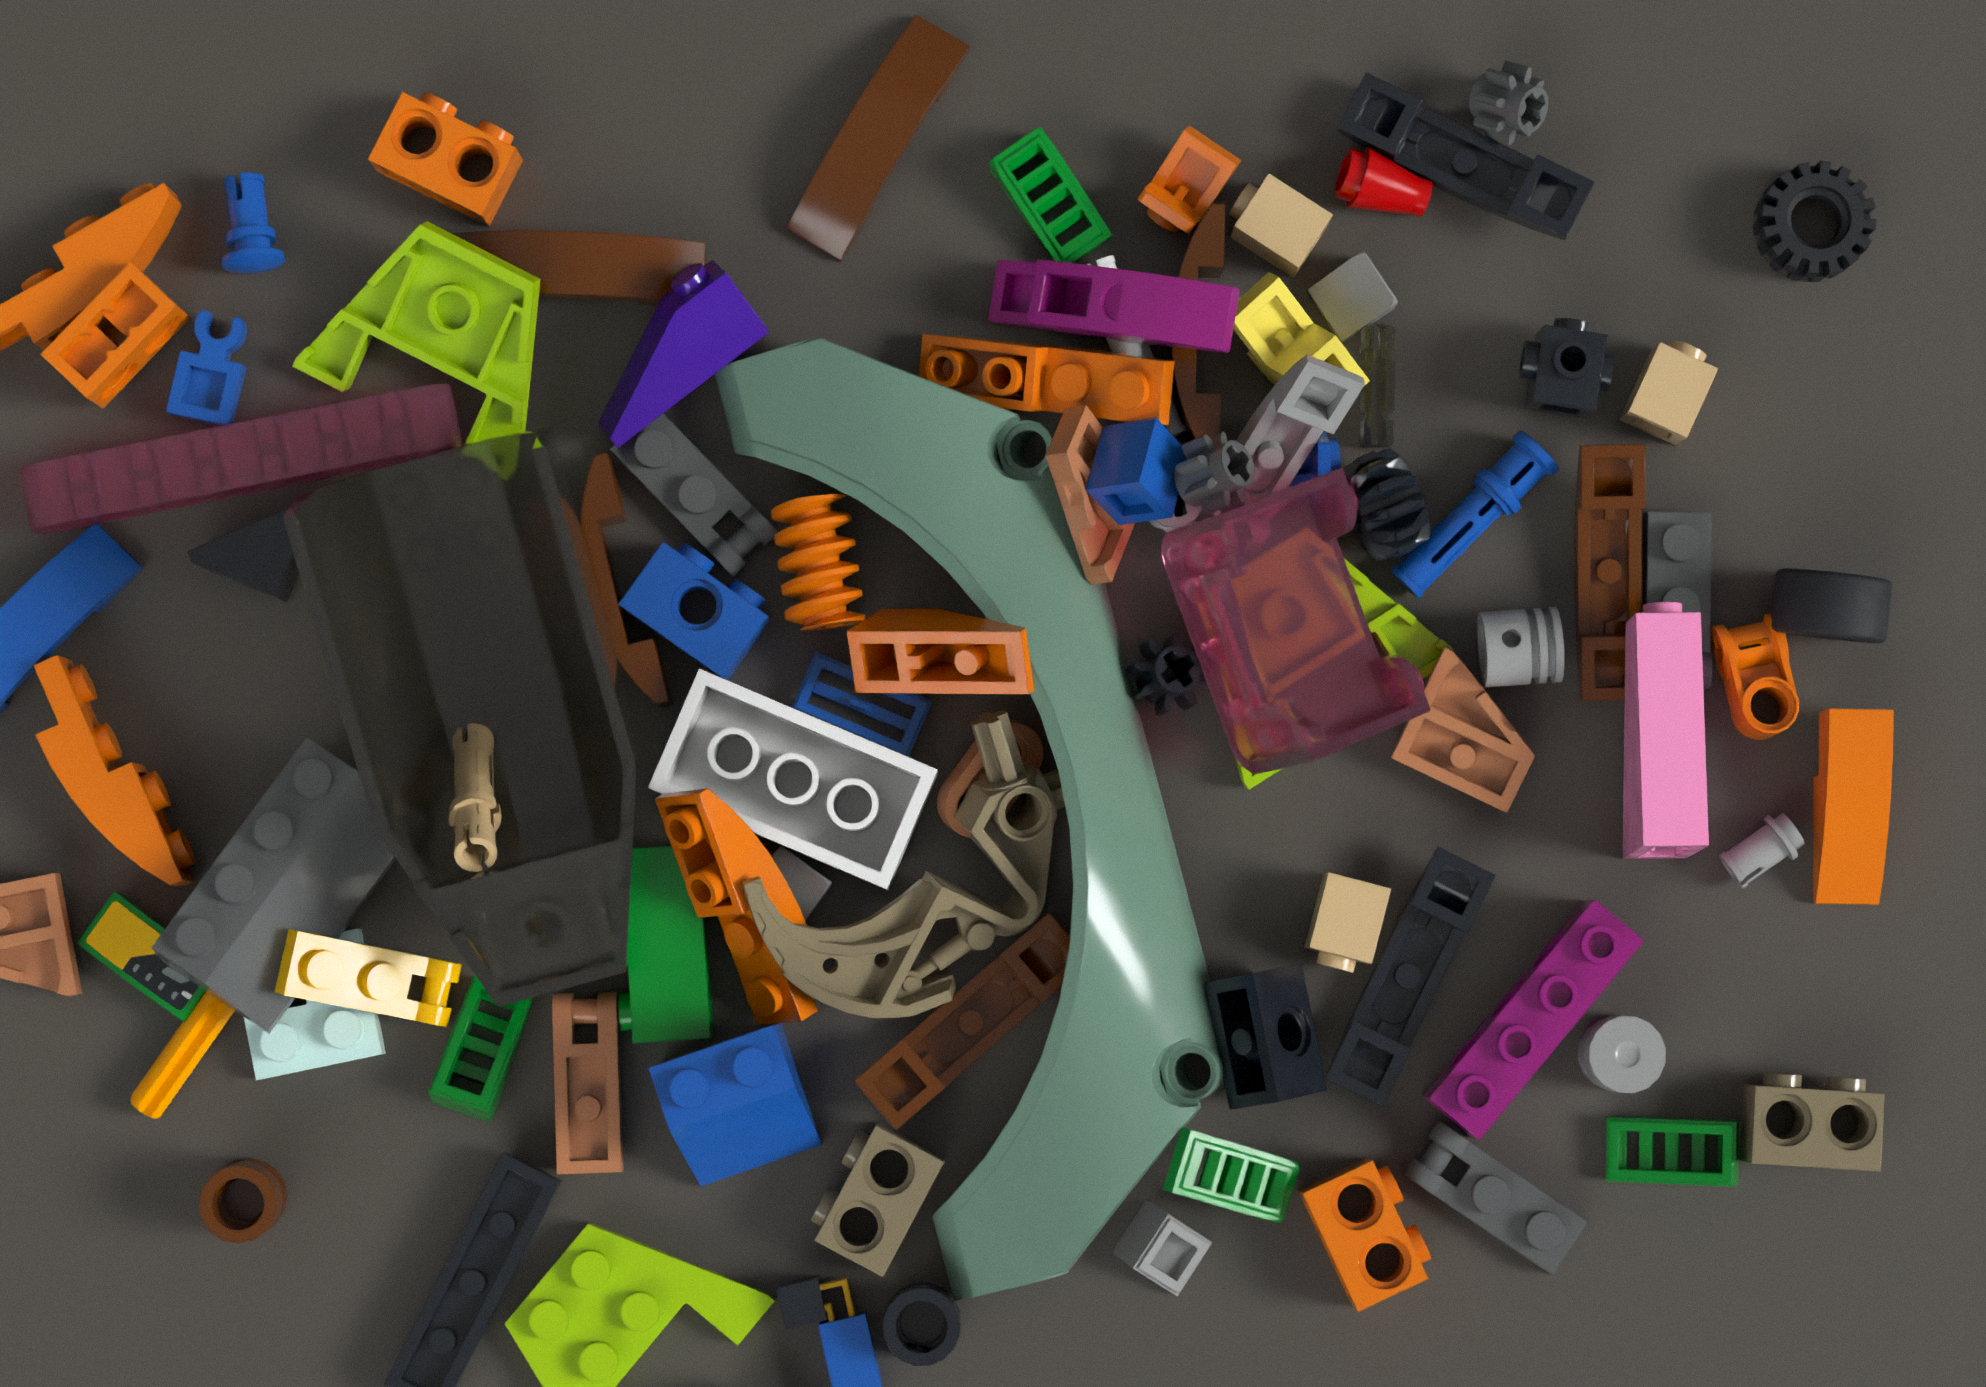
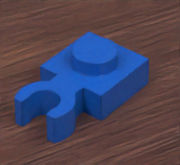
M201 310L194 326L195 335L201 343L199 354L180 350L166 413L175 417L232 429L247 368L243 364L231 362L230 358L231 354L240 349L247 337V325L243 319L234 317L230 333L225 338L215 339L211 335L214 315L209 311Z

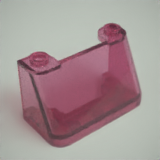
M1343 468L1324 473L1171 530L1164 535L1161 543V555L1166 573L1200 661L1228 742L1236 759L1243 768L1251 773L1259 774L1313 762L1431 711L1424 693L1423 678L1418 669L1399 655L1379 656L1339 547L1337 538L1353 530L1358 511L1357 497L1348 484Z

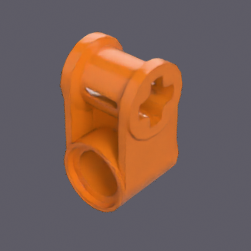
M1771 613L1764 614L1763 621L1729 629L1724 624L1711 627L1712 651L1718 672L1724 683L1731 719L1740 733L1753 740H1767L1788 729L1796 720L1799 712V698L1790 668L1786 634L1773 630L1771 626ZM1754 644L1761 645L1743 650L1739 649L1740 647L1750 646ZM1755 693H1765L1776 700L1779 707V716L1775 724L1767 725L1761 723L1753 716L1750 702Z

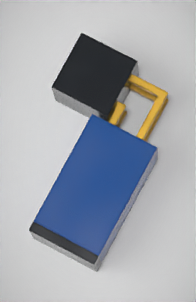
M818 1275L777 1286L786 1329L819 1322L818 1327L832 1387H884L867 1311L855 1313L847 1278L821 1283L820 1276ZM842 1286L849 1315L835 1318L832 1303H825L823 1290Z

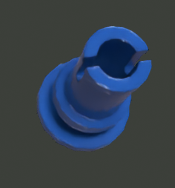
M252 172L239 173L241 184H237L235 175L226 177L223 184L227 196L230 230L225 234V244L227 248L233 251L222 257V268L228 272L238 274L263 273L279 268L286 260L283 251L271 248L276 243L277 238L275 229L269 227L264 176Z

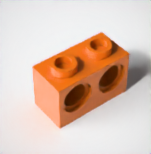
M402 92L368 161L378 173L490 227L523 162L517 148L511 145L514 136L485 120H480L475 128L455 118L454 116L458 109L433 94L423 92L420 100ZM420 127L434 129L436 131V140L430 150L421 154H413L406 151V139L413 130ZM482 154L493 159L492 171L485 179L478 182H470L462 178V167L470 157Z
M129 262L40 355L87 399L104 409L191 317L146 274Z
M1365 1158L1298 1190L1346 1295L1356 1311H1362L1429 1279L1422 1263L1431 1260L1430 1253L1417 1226L1413 1224L1405 1228L1394 1205L1404 1199L1387 1165L1377 1170L1373 1160ZM1362 1184L1371 1195L1370 1209L1359 1219H1345L1338 1210V1197L1347 1186ZM1380 1243L1392 1244L1399 1256L1396 1270L1385 1278L1370 1276L1365 1265L1369 1250Z

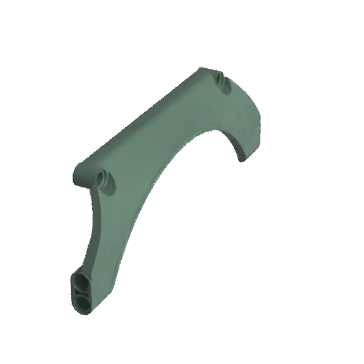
M826 338L797 342L729 363L714 375L736 454L756 457L809 475L857 499L904 531L943 566L987 619L1026 628L1034 691L1030 695L1041 716L1059 771L1070 828L1073 873L1070 947L1058 1007L1042 1056L1015 1112L985 1158L953 1195L933 1214L932 1219L954 1301L1036 1283L1066 1274L1132 1189L1178 1136L1181 1128H1185L1200 1110V1100L1222 1090L1225 1084L1223 1079V1063L1218 1054L1205 988V982H1209L1210 978L1137 701H1134L1132 698L1134 690L1130 675L1126 673L1127 663L1105 583L1091 585L1085 577L1046 456L1040 464L1032 468L1023 457L1025 442L1036 433L1043 437L1047 453L1057 427L1032 420L1020 421L1019 414L922 378L829 341ZM1190 1053L1202 1055L1210 1065L1211 1076L1205 1086L1194 1084L1185 1072V1062Z

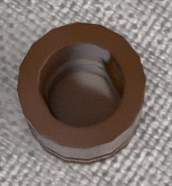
M251 1158L233 1161L212 1175L202 1188L199 1200L201 1219L210 1233L223 1241L243 1243L255 1240L274 1226L285 1211L287 1201L285 1181L279 1172L265 1161Z

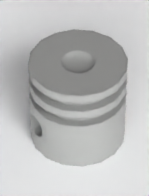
M1557 607L1546 608L1545 614H1543L1541 608L1530 609L1529 615H1527L1525 609L1478 613L1476 626L1477 656L1480 678L1484 688L1529 685L1532 678H1534L1536 684H1545L1547 677H1550L1552 683L1563 681L1565 664L1564 640L1561 618Z
M1608 1015L1595 1020L1584 1030L1578 1043V1061L1583 1074L1594 1085L1607 1091L1636 1093L1649 1088L1660 1077L1666 1063V1047L1661 1034L1651 1023L1635 1016Z

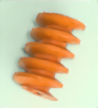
M846 494L800 497L783 502L771 510L772 520L791 525L776 533L774 540L777 546L794 550L781 557L777 563L780 571L797 575V577L781 585V592L783 596L801 600V602L784 611L786 621L804 625L800 630L812 631L856 625L866 619L865 614L847 611L846 604L863 596L862 589L843 585L844 578L859 571V564L842 561L839 557V554L856 546L855 539L836 535L837 528L853 520L852 514L833 510L832 504L848 496Z

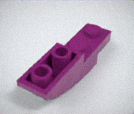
M998 259L987 322L1005 327L1108 337L1120 342L1229 353L1240 289L1179 277L1038 259L1037 263Z

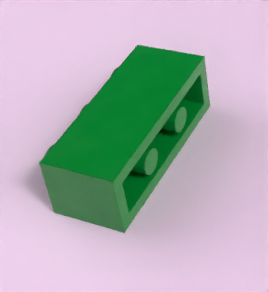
M672 846L621 849L622 863L611 864L613 902H624L626 926L624 928H615L616 962L618 967L628 966L629 992H619L621 1031L632 1030L633 1043L713 1038L714 1022L707 917L698 918Z

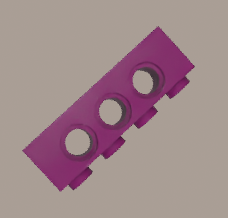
M1595 899L1583 900L1421 1096L1469 1137L1480 1140L1642 945L1644 940Z

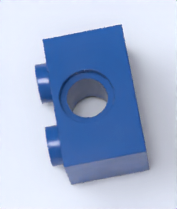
M663 542L618 605L713 674L729 681L771 622L768 615L760 610L766 600L737 579L728 588L708 573L714 566V563L687 543L683 542L676 551ZM696 591L708 592L716 599L715 614L709 621L703 624H691L685 621L682 616L684 600L688 595Z

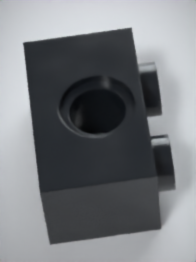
M1302 963L1205 982L1218 1054L1223 1063V1079L1230 1110L1281 1102L1327 1090Z

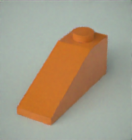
M938 608L880 609L847 631L856 693L1030 694L1034 691L1025 627Z

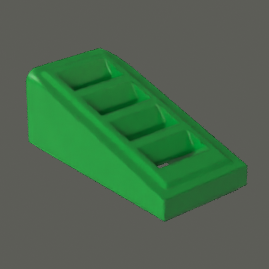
M1041 126L989 161L990 173L1052 261L1075 263L1113 237L1106 223ZM1038 154L1044 163L1017 181L1012 172ZM1054 176L1059 185L1032 203L1027 193ZM1069 197L1074 206L1046 225L1041 215ZM1084 218L1089 228L1063 246H1060L1055 236Z
M474 974L428 1090L429 1097L433 1103L486 1122L492 1121L535 1000L534 994ZM481 1000L514 1011L510 1022L478 1011ZM472 1025L504 1036L501 1045L469 1035ZM463 1051L493 1060L494 1063L491 1070L461 1061ZM458 1076L484 1085L481 1095L452 1086L454 1077Z
M1607 1116L1605 1181L1736 1187L1739 1183L1740 1119ZM1627 1131L1639 1132V1168H1627ZM1654 1132L1665 1133V1168H1653ZM1680 1133L1692 1134L1691 1169H1679ZM1706 1134L1718 1135V1169H1706Z
M1182 1127L1163 1190L1264 1220L1281 1223L1285 1218L1299 1172V1164L1294 1160ZM1207 1148L1209 1150L1199 1183L1194 1185L1204 1150Z

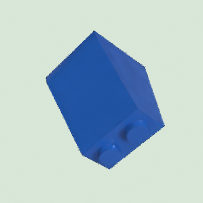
M782 1023L648 1068L669 1131L700 1186L822 1145Z

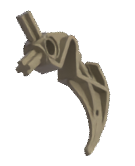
M1006 710L993 714L988 711L978 715V720L970 722L986 776L972 783L954 816L1011 887L1012 894L1005 903L996 904L925 871L922 879H919L898 898L870 917L847 926L815 928L793 923L781 915L768 898L759 876L741 882L751 915L762 940L772 957L782 968L781 973L804 993L846 1013L868 1018L914 1016L953 999L956 990L953 973L948 972L942 975L932 973L936 969L942 971L970 950H986L993 944L996 935L1006 937L1021 934L1030 929L1038 920L1045 904L1054 821L1057 819L1056 810L1065 807L1058 769L1042 774L1038 768L1029 764H1023ZM1026 793V803L1021 812L1006 818L1005 810L1008 802L1016 795ZM956 917L959 933L929 954L930 959L917 968L912 969L911 967L935 921ZM882 953L878 963L875 964V956ZM828 958H834L835 966L830 970H824V961Z

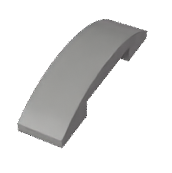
M1307 354L1281 377L1263 399L1236 440L1248 450L1254 464L1255 474L1253 482L1242 488L1247 502L1224 513L1219 510L1207 516L1203 515L1201 510L1184 551L1186 560L1228 575L1257 556L1271 534L1270 515L1323 431L1331 434L1335 433L1364 387V377Z

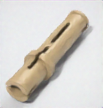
M470 723L467 724L468 740L466 742L465 732L461 727L453 735L455 798L449 806V824L451 827L454 826V858L456 863L465 870L479 872L483 871V852L485 864L488 868L497 859L495 832L501 823V808L499 804L496 805V799L494 798V736L486 726Z

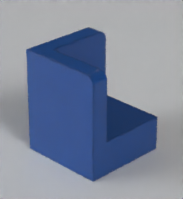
M1157 418L1107 425L1101 431L1085 490L1118 525L1172 518L1179 494L1174 481L1175 465L1186 460L1187 457L1183 453L1182 445Z

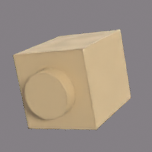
M1268 174L1259 189L1248 183L1228 215L1237 220L1230 238L1294 278L1328 227L1333 214L1273 175Z
M1672 340L1668 346L1660 342L1649 352L1619 420L1677 446L1688 437L1719 368L1705 363L1707 355L1690 344Z
M1330 872L1324 873L1304 947L1319 951L1316 963L1350 973L1354 972L1356 962L1372 964L1391 889Z

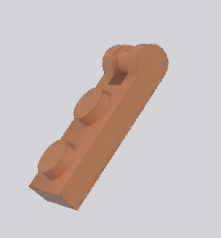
M618 991L598 992L597 998L574 999L573 993H554L552 998L557 1175L623 1172ZM598 1024V1043L575 1044V1025Z

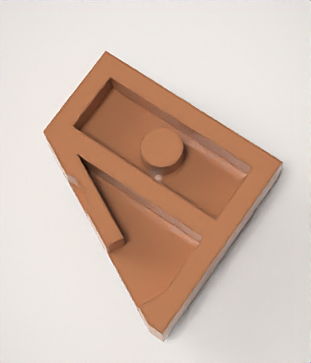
M1081 405L1065 408L1045 456L1085 577L1093 585L1112 582L1135 523L1118 525L1085 490L1103 427L1088 406Z
M1444 645L1391 753V758L1507 813L1533 762L1535 754L1456 652Z
M51 873L0 884V978L47 989L65 996L82 995L83 992L60 873Z

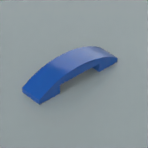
M95 523L66 546L0 608V714L10 705L6 700L36 671L33 665L47 660L93 612L100 613L143 569L99 524Z

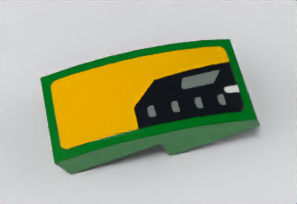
M114 891L77 944L150 999L182 1021H186L206 991L166 965L151 948L166 927L130 898Z

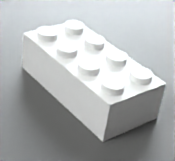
M699 669L648 788L660 794L708 788L729 805L750 827L754 834L889 891L937 778L938 769Z

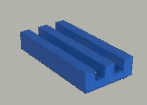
M815 651L791 708L910 757L933 701L915 693H879L915 708L911 720L818 681L822 669L851 682H854L852 666ZM815 693L904 731L905 734L901 743L809 704L808 701L811 694Z

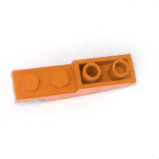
M151 183L144 184L126 193L119 200L121 207L99 219L97 215H91L70 225L64 231L66 238L52 246L64 268L58 272L54 268H49L32 275L21 284L23 292L2 304L0 303V352L27 336H30L35 345L45 350L129 262L133 263L143 272L167 238L180 212L182 204L177 195L165 183L154 187Z
M922 334L919 376L1006 409L1030 412L1047 411L1063 414L1065 408L1087 405L1096 418L1125 422L1157 418L1163 425H1169L1175 361L1067 346Z
M59 655L33 665L58 721V725L37 733L35 736L51 768L71 799L88 820L118 850L141 868L169 885L183 887L195 882L189 866L196 864V858L185 833L181 829L173 831L163 809L170 806L171 801L160 775L156 770L148 773L145 765L133 762L119 768L117 767L115 760L122 757V751L110 725L107 722L100 725L90 704L91 701L97 699V693L85 667L82 664L74 667L72 660Z
M708 788L665 793L655 798L664 823L666 835L670 840L698 918L718 916L725 941L733 957L756 1024L802 1022L817 1012L818 1009L814 998L792 984L781 973L782 968L772 957L762 940L746 900L741 882L759 876L768 898L780 914L793 923L807 926L787 881L767 849L734 810Z

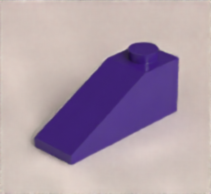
M713 260L704 266L701 263L694 264L674 278L671 283L673 290L661 298L598 422L599 426L617 448L770 332L729 275Z

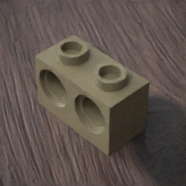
M1763 1073L1762 1085L1743 1084L1740 1161L1751 1164L1881 1172L1885 1094L1865 1092L1866 1079L1827 1077L1826 1089L1801 1088L1802 1075ZM1778 1101L1786 1102L1794 1113V1123L1791 1130L1781 1137L1772 1135L1766 1125V1114L1769 1108ZM1848 1105L1857 1115L1858 1126L1852 1137L1845 1141H1840L1832 1133L1830 1121L1833 1113L1839 1107Z
M878 1123L875 1125L871 1135L858 1130L841 1162L842 1165L850 1168L852 1171L840 1193L830 1187L827 1188L810 1220L821 1226L814 1241L884 1277L945 1159ZM883 1150H895L901 1153L908 1163L907 1177L901 1183L894 1186H886L879 1183L871 1171V1162L877 1153ZM851 1208H866L876 1217L878 1230L871 1240L864 1243H856L849 1240L843 1234L841 1218Z

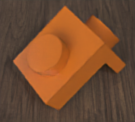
M1189 125L1183 130L1156 175L1143 189L1137 199L1148 207L1147 215L1159 226L1171 232H1179L1181 229L1191 234L1199 226L1211 205L1215 203L1242 160Z

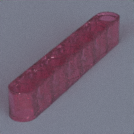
M433 384L38 462L24 466L19 471L31 533L45 534L442 456L461 450L463 444L452 387L449 384Z

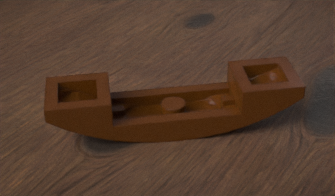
M915 15L874 74L826 153L787 226L789 232L842 262L871 214L873 203L932 105L935 101L938 102L969 52V45L920 16Z
M1212 204L1201 220L1185 254L1179 278L1198 281V278L1221 277L1224 269L1225 204ZM1169 347V360L1175 361L1172 389L1179 416L1187 429L1186 434L1189 441L1205 434L1211 437L1220 433L1221 394L1196 393L1197 350Z
M502 230L453 233V235L540 278L539 297L638 301L640 305L658 306L661 298L673 290L671 283L678 274L694 264L701 263L703 266L705 265L706 244L682 239L619 233L554 230Z
M1646 444L1579 445L1575 501L1574 595L1580 700L1582 701L1625 700L1626 622L1635 613H1642V509H1646Z
M607 453L595 455L587 476L581 512L582 561L592 606L607 642L626 673L660 708L671 706L673 702L658 643L654 639H649L632 644L624 610L618 605L621 598L603 528L628 521L613 461Z
M1048 913L957 991L952 1001L942 1004L854 1080L855 1084L895 1130L902 1126L957 1076L1062 987L1070 947V936Z

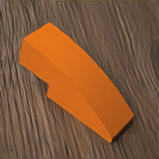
M1826 709L1819 712V776L1813 777V904L1879 905L1889 829L1894 710Z

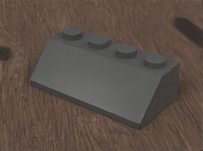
M306 737L151 948L166 965L270 1034L295 999V997L274 992L288 929L339 939L420 827V823L359 771Z

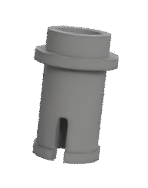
M1784 813L1774 819L1767 815L1763 818L1765 824L1763 827L1727 852L1719 854L1718 857L1722 861L1721 863L1741 889L1747 887L1748 883L1787 856L1791 860L1798 857L1796 850L1805 845L1801 834Z

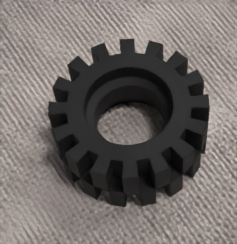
M1819 161L1815 166H1810L1809 162L1801 163L1793 170L1789 171L1788 169L1780 175L1763 193L1764 197L1757 204L1754 212L1755 215H1758V220L1753 224L1754 236L1760 235L1761 243L1757 248L1761 256L1768 253L1774 260L1769 266L1776 272L1783 268L1789 271L1787 276L1789 279L1798 281L1802 277H1808L1809 282H1820L1825 277L1829 276L1831 279L1841 274L1868 249L1872 242L1869 236L1876 230L1877 219H1871L1870 212L1876 206L1873 197L1865 199L1862 193L1867 188L1866 184L1861 178L1854 183L1848 178L1852 171L1844 166L1834 170L1830 168L1831 162ZM1806 199H1818L1831 206L1836 214L1838 226L1836 234L1830 242L1823 245H1811L1797 237L1791 224L1792 211L1797 203Z

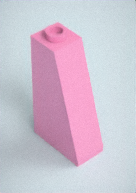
M1655 602L1644 604L1643 613H1635L1626 622L1623 859L1688 858L1709 846L1701 612H1682V604L1677 602Z

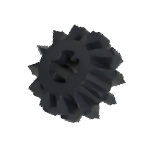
M1391 448L1377 453L1372 451L1356 458L1353 463L1343 467L1338 477L1339 495L1344 502L1345 514L1350 519L1353 532L1357 534L1362 548L1367 550L1370 556L1377 561L1390 557L1397 558L1412 552L1418 545L1430 538V514L1423 500L1425 496L1420 492L1416 477L1410 472L1407 461L1402 459L1397 452Z

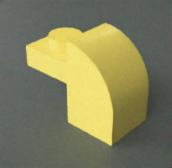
M1268 272L1238 299L1233 330L1250 350L1246 354L1273 385L1306 354L1364 377L1365 385L1370 381L1337 336L1313 323L1278 276Z

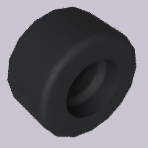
M1794 568L1779 569L1775 575L1771 626L1776 632L1789 635L1861 643H1883L1887 638L1893 588L1892 582L1883 578L1849 573Z

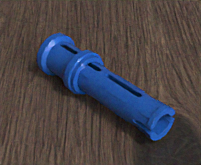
M1519 430L1512 437L1514 445L1489 470L1481 468L1474 475L1475 479L1472 483L1475 488L1433 528L1430 538L1418 545L1396 567L1394 566L1390 570L1393 576L1417 599L1424 595L1423 592L1501 514L1506 517L1510 514L1515 515L1522 508L1520 500L1545 475L1552 477L1560 470L1553 458L1524 431Z

